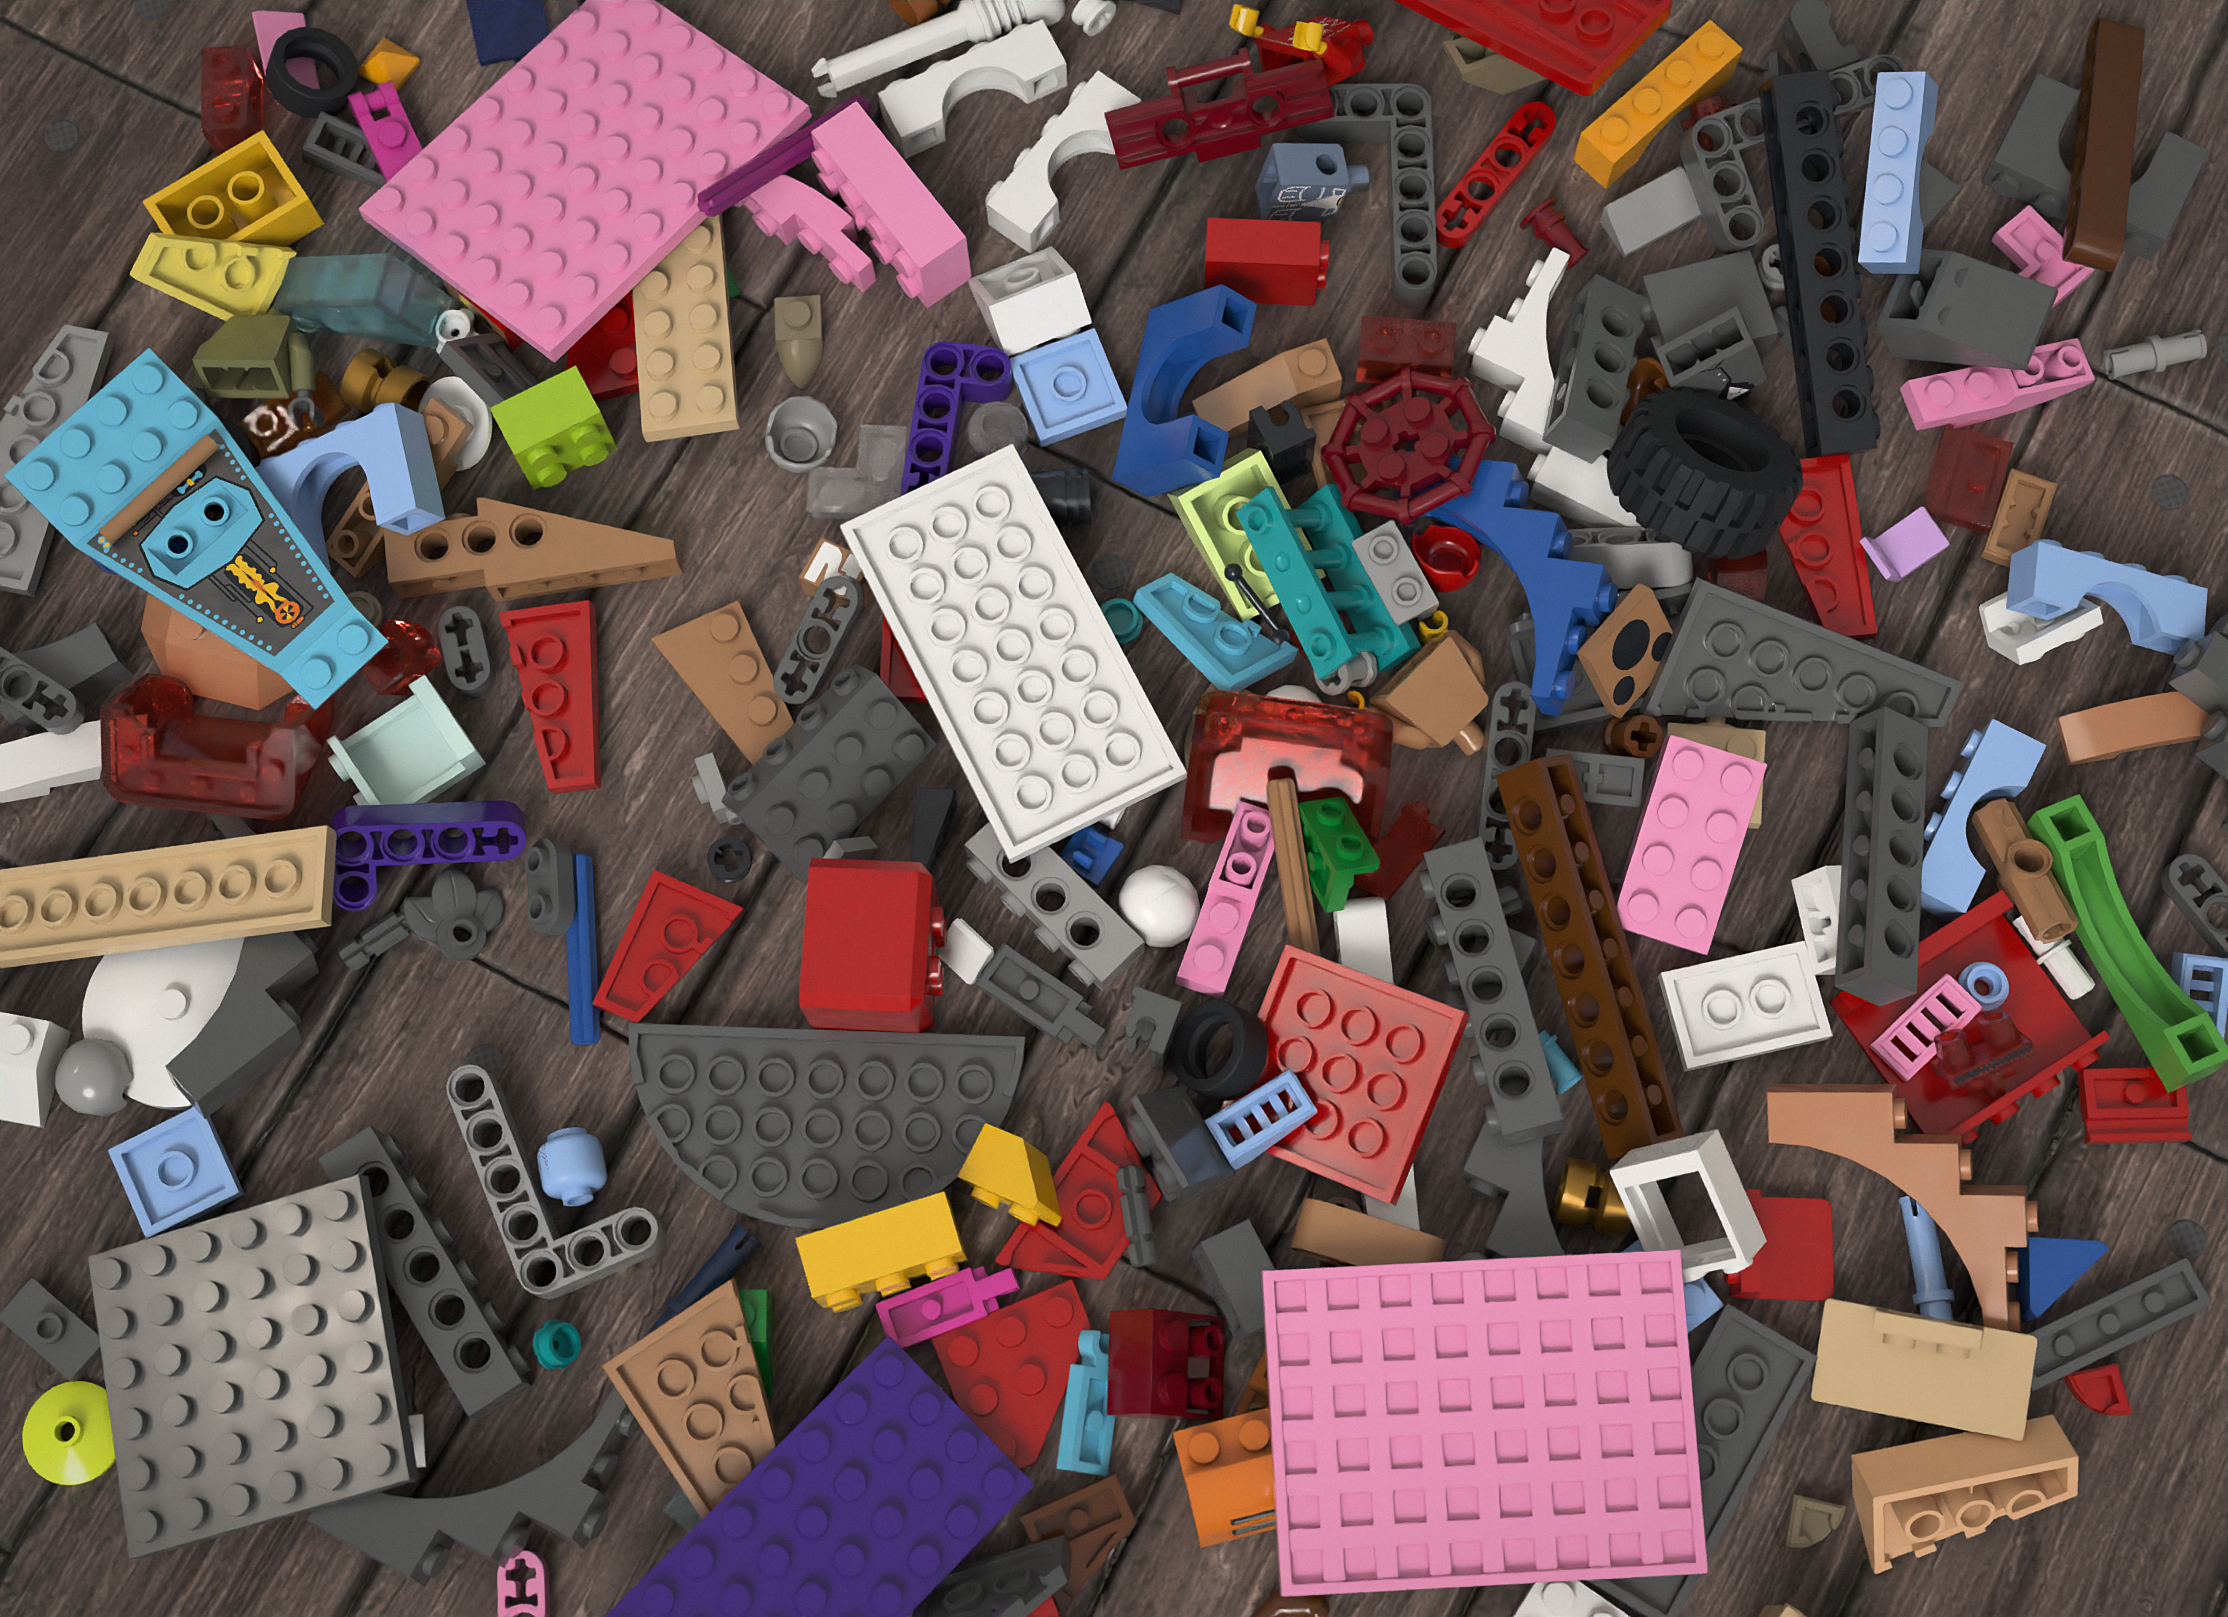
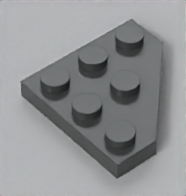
M1065 1535L954 1568L913 1610L912 1617H1027L1068 1582L1072 1550Z

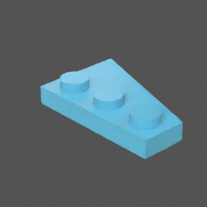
M1169 573L1137 589L1133 599L1135 606L1226 698L1294 662L1299 650L1286 641L1278 645L1261 635L1262 627L1248 618L1241 623L1221 611L1220 601L1173 573Z

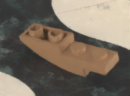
M431 397L421 414L424 417L439 491L441 492L459 467L453 459L475 426L441 398ZM366 480L325 543L327 554L355 578H361L386 555L383 531L386 528L377 525L368 480Z

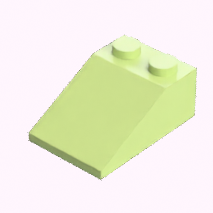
M1247 448L1224 461L1219 478L1167 493L1190 538L1242 622L1247 618L1250 620L1259 613L1238 585L1226 579L1224 570L1228 564L1237 563L1242 567L1243 578L1267 609L1280 603L1235 512L1268 486L1274 487L1284 508L1291 509L1261 450ZM1295 528L1305 550H1312L1302 528ZM1315 569L1320 579L1326 576L1323 569Z

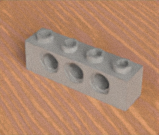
M989 822L964 844L967 856L970 858L966 863L969 870L985 885L991 880L1004 893L999 898L1008 910L1019 919L1025 914L1038 927L1034 934L1040 942L1052 953L1059 948L1072 961L1068 965L1069 970L1086 987L1094 983L1103 992L1145 952V941L1049 846L1022 858L1030 863L1029 871L1021 877H1012L1004 871L1009 860ZM1048 892L1059 893L1065 899L1063 906L1056 911L1043 910L1039 907L1038 901L1042 895ZM1082 926H1091L1100 934L1097 941L1089 946H1081L1075 943L1072 935L1077 928Z

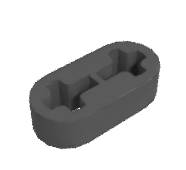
M454 606L446 610L438 622V634L447 674L453 686L462 695L479 697L487 693L495 681V669L486 629L482 620L471 608ZM465 620L470 627L466 630L468 644L463 646L456 634L450 633L458 629L457 622ZM471 657L478 670H483L476 673V681L473 683H468L465 677H460L467 673L465 658Z

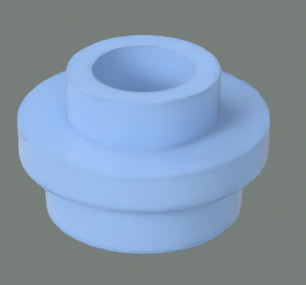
M1976 962L1969 965L1961 972L1957 981L1982 1006L1980 1012H1988L1998 1008L2004 1003L2009 993V983L2006 975L1999 967L1989 962ZM1975 980H1982L1987 983L1989 987V994L1987 996H1982L1975 991Z

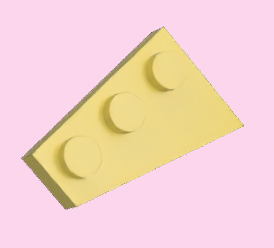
M150 232L129 275L144 284L222 320L228 321L229 318L236 315H265L297 252L289 247Z

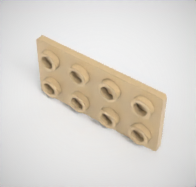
M1829 1298L1824 1304L1811 1398L1814 1401L2022 1440L2025 1432L2037 1338L2029 1334Z

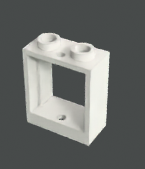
M1718 1129L1630 1150L1609 1170L1644 1251L1680 1250L1683 1283L1697 1280L1709 1271L1723 1269L1726 1274L1739 1272L1753 1263V1256L1767 1242ZM1699 1171L1728 1237L1684 1246L1656 1180Z

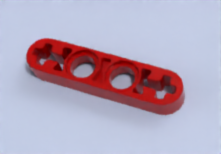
M1532 101L1521 106L1438 207L1435 213L1436 241L1440 245L1447 248H1458L1468 243L1547 146L1553 136L1556 125V116L1548 105ZM1536 119L1541 121L1542 127L1533 129L1527 138V142H1525L1522 136L1525 133L1527 122L1532 124ZM1510 149L1519 155L1520 162L1513 167H1504L1496 161L1495 154L1500 150ZM1484 182L1492 188L1494 194L1487 200H1477L1469 194L1468 188L1473 183ZM1463 206L1467 212L1463 217L1461 228L1455 227L1452 231L1445 228L1446 222H1453L1461 213Z

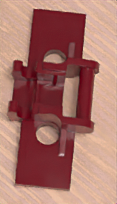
M1245 47L1238 49L1239 54L1194 66L1176 70L1175 65L1166 67L1172 95L1104 112L1120 170L1196 152L1199 163L1261 148L1259 137L1261 135L1335 117L1322 58L1254 74L1248 48ZM1240 73L1244 75L1232 82L1234 93L1228 98L1203 104V102L1200 103L1196 91H1182L1184 87ZM1263 96H1270L1278 101L1277 106L1272 111L1266 113L1255 111L1252 105L1258 98ZM1171 119H1181L1188 124L1186 130L1178 135L1167 134L1162 130V127Z

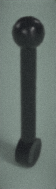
M1237 563L1228 564L1224 570L1226 579L1238 585L1272 629L1273 641L1278 645H1281L1284 641L1290 643L1293 637L1292 630L1277 622L1243 578L1242 567Z

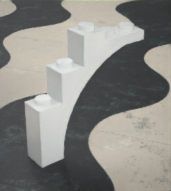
M1553 247L1546 262L1538 259L1534 264L1526 281V285L1531 287L1525 300L1519 297L1516 298L1506 320L1495 315L1487 330L1481 327L1477 330L1468 348V353L1474 355L1470 373L1508 391L1497 413L1498 416L1504 418L1499 435L1539 454L1527 476V479L1534 482L1529 499L1589 528L1641 526L1636 522L1634 514L1631 512L1627 513L1621 507L1619 496L1613 495L1607 476L1608 459L1603 454L1593 464H1590L1542 441L1555 383L1547 349L1546 314L1548 304L1565 274L1570 258L1569 254Z

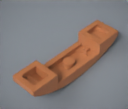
M2175 691L2124 700L2058 717L2056 724L2067 766L2112 759L2122 752L2201 740L2203 737L2200 734L2201 727L2211 715L2181 692Z

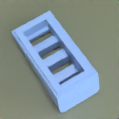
M2173 952L2170 977L2189 997L2190 989L2209 991V1001L2192 1000L2208 1011L2209 1016L2224 1040L2228 1010V959ZM2193 970L2209 971V981L2192 979Z
M1289 1069L1206 1119L1205 1123L1235 1171L1317 1114L1318 1111L1292 1069ZM1285 1089L1298 1108L1290 1114L1278 1097V1094ZM1268 1101L1280 1118L1274 1124H1271L1261 1108ZM1252 1113L1263 1129L1255 1135L1245 1120ZM1235 1125L1245 1139L1239 1145H1236L1228 1132Z

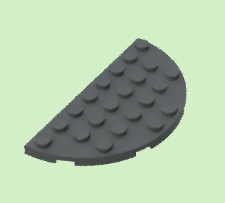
M629 1023V1055L633 1081L646 1114L647 1122L660 1145L674 1163L697 1186L737 1212L764 1223L807 1231H820L944 1192L960 1179L957 1176L984 1124L987 1123L1000 1129L1005 1121L1018 1089L1026 1046V1037Z

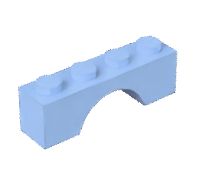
M1926 71L1878 72L1858 263L1873 274H1919L1924 229L1919 205L1920 168L1925 144L1929 136L1934 133L1938 85Z
M2041 539L2034 541L2032 545L2011 555L2006 609L2049 621L2077 608L2084 595L2094 596L2110 604L2120 614L2128 628L2132 644L2176 655L2178 650L2189 640L2194 639L2197 641L2204 637L2208 589L2189 584L2188 580L2182 576H2161L2147 572L2146 567L2139 564L2115 563L2105 560L2104 556L2097 552H2076L2062 548V544L2058 541Z
M1992 719L1981 731L1976 729L1971 731L1960 752V755L1967 758L1960 773L1953 770L1941 790L1940 796L1947 800L1940 814L1933 811L1924 825L1923 838L1926 840V843L1923 847L1921 909L1949 923L1966 913L1986 872L1973 856L1967 842L1966 822L1973 805L1979 802L2003 798L2013 800L2027 787L2047 745L1995 719Z

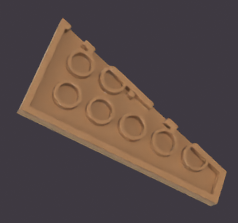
M735 1277L602 1365L604 1371L702 1520L779 1444Z

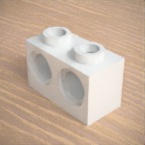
M1842 865L1824 866L1791 880L1813 975L1835 974Z

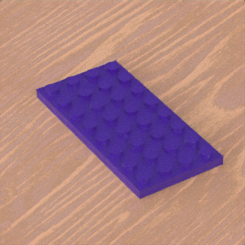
M888 1336L604 1617H907L1019 1502L1034 1484L910 1356Z

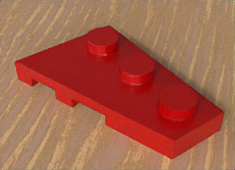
M653 870L594 998L593 1006L631 1023H641L744 912V908Z

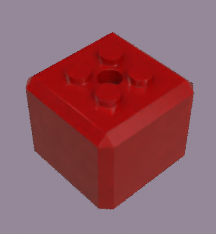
M811 858L808 873L799 998L800 1008L813 1029L924 1033L933 1025L935 996H942L944 989V966H941L938 947H946L947 918L944 917V907L941 906L933 876L920 862Z

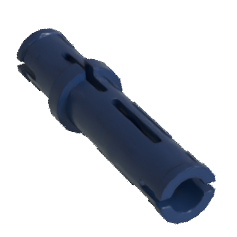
M737 1223L732 1232L694 1278L690 1280L675 1299L671 1296L665 1303L668 1306L667 1310L643 1337L730 1280L762 1243L752 1235L739 1250H736L737 1244L748 1233L745 1228Z

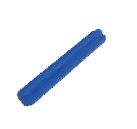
M572 854L575 912L572 924L566 932L570 1040L572 1044L588 1046L596 1044L600 1040L599 1008L594 1007L592 1004L598 992L593 865L590 856Z

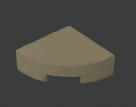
M1795 1494L1791 1495L1782 1547L1802 1548L1824 1540L1839 1526L1846 1506Z

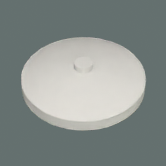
M244 937L104 955L96 967L86 990L83 1002L82 1027L84 1039L96 1038L112 1041L125 1053L128 1071L132 1074L133 1080L126 1085L123 1094L143 1104L159 1109L189 1110L193 1108L190 1102L173 1085L165 1066L197 1037L220 1006L236 973Z

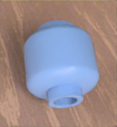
M572 1127L557 1130L548 1135L547 1142L538 1150L537 1161L542 1189L547 1196L562 1199L565 1206H579L592 1201L593 1193L603 1188L608 1176L602 1144L597 1137L587 1134V1131L583 1128Z

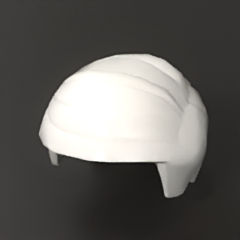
M1150 865L1139 869L1126 879L1119 894L1118 907L1123 920L1145 941V944L1161 948L1173 947L1189 938L1193 933L1200 914L1198 894L1189 879L1173 867Z

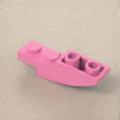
M782 174L734 204L738 208L744 205L754 214L752 218L755 224L768 237H772L775 234L788 245L798 236L808 251L814 255L820 252L830 261V269L844 284L847 285L852 282L864 292L876 281L872 260L854 244L858 240L854 219L836 203L815 189Z
M2078 338L2035 347L2026 371L1974 366L1908 380L1900 388L1916 431L1946 425L1948 430H1952L2041 404L2089 385L2095 378Z
M1242 801L1239 802L1210 880L1206 898L1180 965L1175 984L1221 1000L1223 999L1275 853L1269 810Z

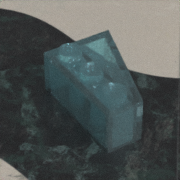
M391 253L296 257L289 259L273 308L293 318L297 329L304 332L316 333L321 331L437 348L453 298Z

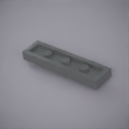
M2187 1257L2179 1259L2027 1333L2037 1338L2030 1392L2211 1305L2212 1302Z

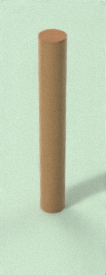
M205 434L101 527L98 532L113 545L220 447L212 438Z

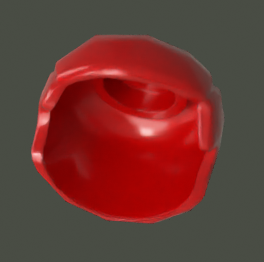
M1432 523L1421 535L1414 533L1411 538L1410 551L1431 589L1435 592L1449 593L1457 591L1472 582L1481 570L1482 554L1480 546L1472 534L1456 526H1437L1435 523Z

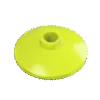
M85 1381L66 1382L45 1392L31 1407L23 1427V1448L28 1462L43 1478L57 1484L78 1485L98 1478L114 1464L116 1458L105 1388ZM71 1422L74 1425L75 1433L69 1441L65 1442L61 1438V1429L66 1423Z

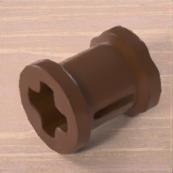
M1624 715L1621 719L1614 716L1607 721L1602 731V743L1605 750L1615 756L1650 758L1661 748L1663 742L1662 727L1658 725L1654 717L1649 715H1635L1633 717ZM1631 733H1634V740H1631Z

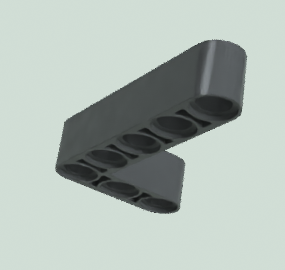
M1882 54L1829 72V82L1834 84L1841 96L1840 106L1837 105L1835 112H1833L1834 120L1873 107L1875 105L1876 88L1870 82V71L1877 74L1878 72H1904L1900 61L1894 56ZM1760 98L1704 117L1687 129L1679 142L1680 156L1710 240L1715 249L1727 255L1741 252L1757 243L1764 231L1763 217L1740 155L1766 145ZM1799 116L1798 121H1796L1799 131L1803 132L1811 129L1809 121L1805 117ZM1741 117H1747L1754 122L1756 126V135L1754 137L1747 135L1741 128ZM1698 132L1706 133L1711 137L1714 144L1713 152L1705 151L1700 147L1697 139ZM1714 176H1719L1726 180L1729 185L1728 196H1722L1716 192L1713 185ZM1730 220H1735L1742 224L1745 231L1743 241L1737 240L1731 235L1729 231Z
M1411 83L1334 84L1328 89L1335 117L1297 126V133L1305 141L1315 144L1387 143L1391 291L1394 300L1403 308L1411 310L1422 308L1432 298L1437 274L1430 96L1423 87ZM1363 110L1369 112L1371 116L1361 117L1354 114V112ZM1411 110L1417 115L1405 116L1400 111ZM1404 151H1412L1418 154L1419 156L1416 158H1407L1403 156L1401 153ZM1408 192L1415 193L1420 196V199L1409 200L1403 197L1402 194ZM1414 234L1421 237L1422 241L1416 243L1409 242L1403 236ZM1415 276L1422 279L1424 283L1421 285H1411L1404 279Z

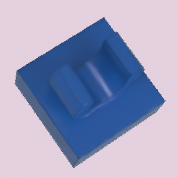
M1089 825L1074 833L1059 857L1086 883L1098 890L1124 852V845L1094 826Z

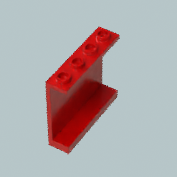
M2003 890L1919 942L1916 994L1883 1006H1878L1846 991H1842L1829 1002L1885 1084H1897V1098H1906L1907 1115L1921 1134H1961L1962 1147L1980 1136L1974 1127L1990 1118L1996 1126L2018 1112L2020 1108L2015 1101L2023 1095L2031 1092L2033 1097L2037 1099L2058 1086L2061 1082L2056 1074L2063 1069L2071 1066L2075 1073L2098 1060L2102 1056L2096 1048L2111 1039L2105 1030L2093 1038L2041 966L2038 965L2036 959L2003 915L2014 906ZM1989 962L1999 967L2006 975L2009 983V993L2004 1003L1992 1011L1979 1012L1907 1082L1900 1078L1869 1047L1945 973L1949 974L1957 982L1961 972L1973 963ZM1975 980V991L1982 996H1987L1989 994L1987 983L1982 980ZM1938 995L1936 996V998L1956 1018L1959 1016L1945 1001H1943ZM1924 1008L1921 1011L1939 1031L1943 1032L1946 1029L1929 1010ZM1911 1022L1905 1026L1926 1047L1931 1043ZM1897 1036L1890 1040L1911 1062L1917 1057ZM2030 1045V1054L2026 1052L2025 1056L2022 1054L2020 1058L2016 1056L2015 1061L2010 1059V1063L2005 1060V1065L2000 1063L1999 1067L1996 1065L1994 1069L1990 1067V1070H1985L1984 1074L1980 1072L1979 1076L1976 1074L1974 1078L1970 1076L1969 1081L1967 1079L1964 1080V1083L1959 1081V1085L1954 1083L1953 1078L1957 1080L1958 1076L1961 1078L1963 1074L1967 1076L1968 1071L1972 1073L1973 1069L1976 1071L1978 1067L1982 1069L1983 1064L1988 1066V1062L1993 1064V1060L1998 1062V1058L2002 1060L2003 1056L2008 1058L2009 1053L2013 1055L2014 1051L2018 1053L2019 1049L2023 1051L2024 1046L2028 1048Z

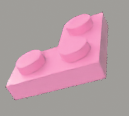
M2030 205L1998 230L1991 240L2022 270L2018 275L2057 288L2058 295L2052 309L2085 282L2095 270L2063 261L2062 249L2064 238Z

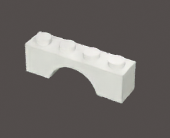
M1043 19L1030 25L1021 24L1013 28L1006 36L990 43L982 42L976 44L966 54L950 61L936 62L925 72L908 80L899 79L892 82L885 90L878 93L881 114L903 157L906 159L946 141L945 127L948 115L956 103L968 94L984 89H999L1016 95L1028 104L1068 86L1067 66Z
M1097 71L1088 83L1085 81L1081 82L1073 91L1069 105L1060 116L1055 114L1048 120L1043 128L1042 137L1032 149L1027 147L1021 152L1014 164V171L1005 182L998 181L989 191L986 198L988 225L1030 254H1033L1060 221L1058 199L1050 187L1051 180L1057 169L1068 159L1082 153L1103 152L1115 155L1104 112L1141 103L1142 100L1100 71Z

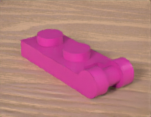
M390 80L378 84V90L362 95L359 91L347 96L351 110L366 137L367 144L386 182L423 150L401 105L395 87ZM386 108L389 117L374 122L371 112Z

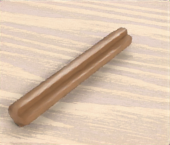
M1291 778L1271 780L1266 783L1265 788L1289 944L1321 957L1295 784Z

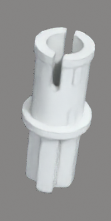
M2022 915L2012 922L2039 957L2036 960L2038 965L2042 963L2046 965L2069 998L2073 1000L2078 999L2094 988L2095 983L2068 947L2072 944L2070 939L2065 941L2062 938L2060 941L2043 944L2042 941L2034 940Z

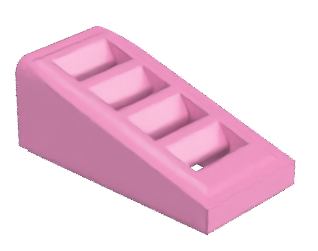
M1945 973L1869 1047L1900 1078L1907 1082L1982 1010V1006L1958 982ZM1937 995L1959 1015L1957 1018L1936 998ZM1924 1008L1929 1010L1946 1027L1943 1032L1939 1031L1921 1013ZM1909 1022L1931 1042L1927 1047L1905 1027ZM1897 1036L1917 1057L1911 1062L1890 1040Z

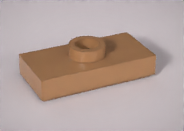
M2012 468L2007 474L1980 558L2010 568L2012 554L2032 545L2034 541L2040 539L2058 484Z

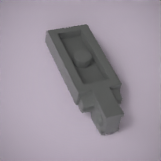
M1004 943L975 982L977 988L1055 1041L1059 1040L1067 1046L1073 1038H1076L1096 1052L1107 1036L1105 1034L1106 1030L1088 1018L1093 1008L1085 1002L1082 995Z

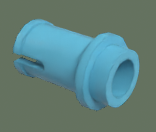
M1543 1030L1539 1033V1038L1551 1079L1559 1082L1557 1092L1561 1095L1578 1082L1584 1074L1577 1069L1555 1042L1558 1039L1556 1034L1551 1037L1546 1030Z

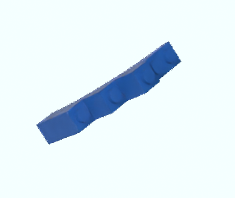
M1451 457L1449 462L1451 471H1457L1462 457ZM1483 459L1471 485L1473 491L1466 498L1459 496L1419 517L1441 521L1472 534L1473 537L1498 554L1519 578L1527 595L1535 628L1536 663L1530 696L1542 714L1561 716L1564 701H1569L1574 692L1575 674L1572 670L1576 653L1587 640L1586 627L1599 628L1605 621L1607 612H1613L1617 601V585L1613 583L1604 564L1568 560L1572 551L1573 538L1559 513L1525 509L1528 502L1529 486L1524 481L1515 463ZM1441 481L1415 494V497L1443 484V482ZM1396 490L1395 495L1399 499V497H1401V494H1398Z

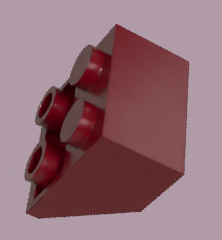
M1155 1308L1110 1311L1107 1415L1142 1419L1222 1420L1225 1317Z

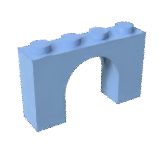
M399 403L380 404L373 409L372 413L357 420L342 422L335 427L334 431L319 438L304 440L297 445L296 449L281 456L268 457L262 460L259 466L255 467L257 473L328 571H331L321 523L322 505L325 495L334 480L345 470L353 466L361 465L365 471L378 526L408 536L445 519L422 414L401 406Z

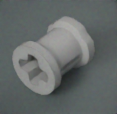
M1372 651L1359 652L1356 657L1326 679L1319 680L1314 671L1316 683L1323 692L1333 696L1344 693L1350 686L1353 688L1370 686L1375 681L1378 672L1376 658Z

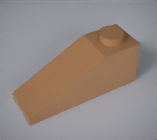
M1324 338L1276 355L1193 400L1192 406L1196 416L1228 432L1229 438L1248 432L1249 411L1261 405L1270 414V420L1274 424L1289 419L1283 413L1282 402L1284 400L1291 402L1297 409L1339 400L1342 377L1327 339Z

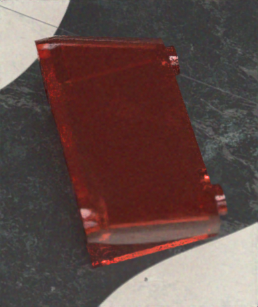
M146 673L100 707L101 768L104 788L115 800L126 804L263 820H281L298 806L333 726L335 695L333 694L315 711L298 694L287 704L284 722L277 721L275 724L194 715L193 695L186 683L176 677Z
M1226 690L1206 692L1198 700L1180 838L1196 840L1201 843H1213L1222 840L1229 832L1240 801L1269 810L1265 788L1266 783L1271 780L1291 778L1295 784L1297 803L1343 797L1374 851L1377 852L1391 767L1393 722L1388 716L1367 709Z

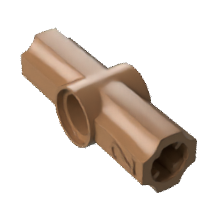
M2003 798L1991 801L1985 807L1976 811L1972 817V823L1998 870L1997 888L1999 891L2003 890L2007 897L2015 902L2034 940L2048 944L2060 941L2065 935L2075 931L2079 921L2050 870L2053 862L2051 851L2046 845L2033 839L2014 802H2008Z

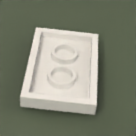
M1805 941L1666 971L1658 976L1684 1072L1824 1041L1833 1036L1816 977L1813 975Z

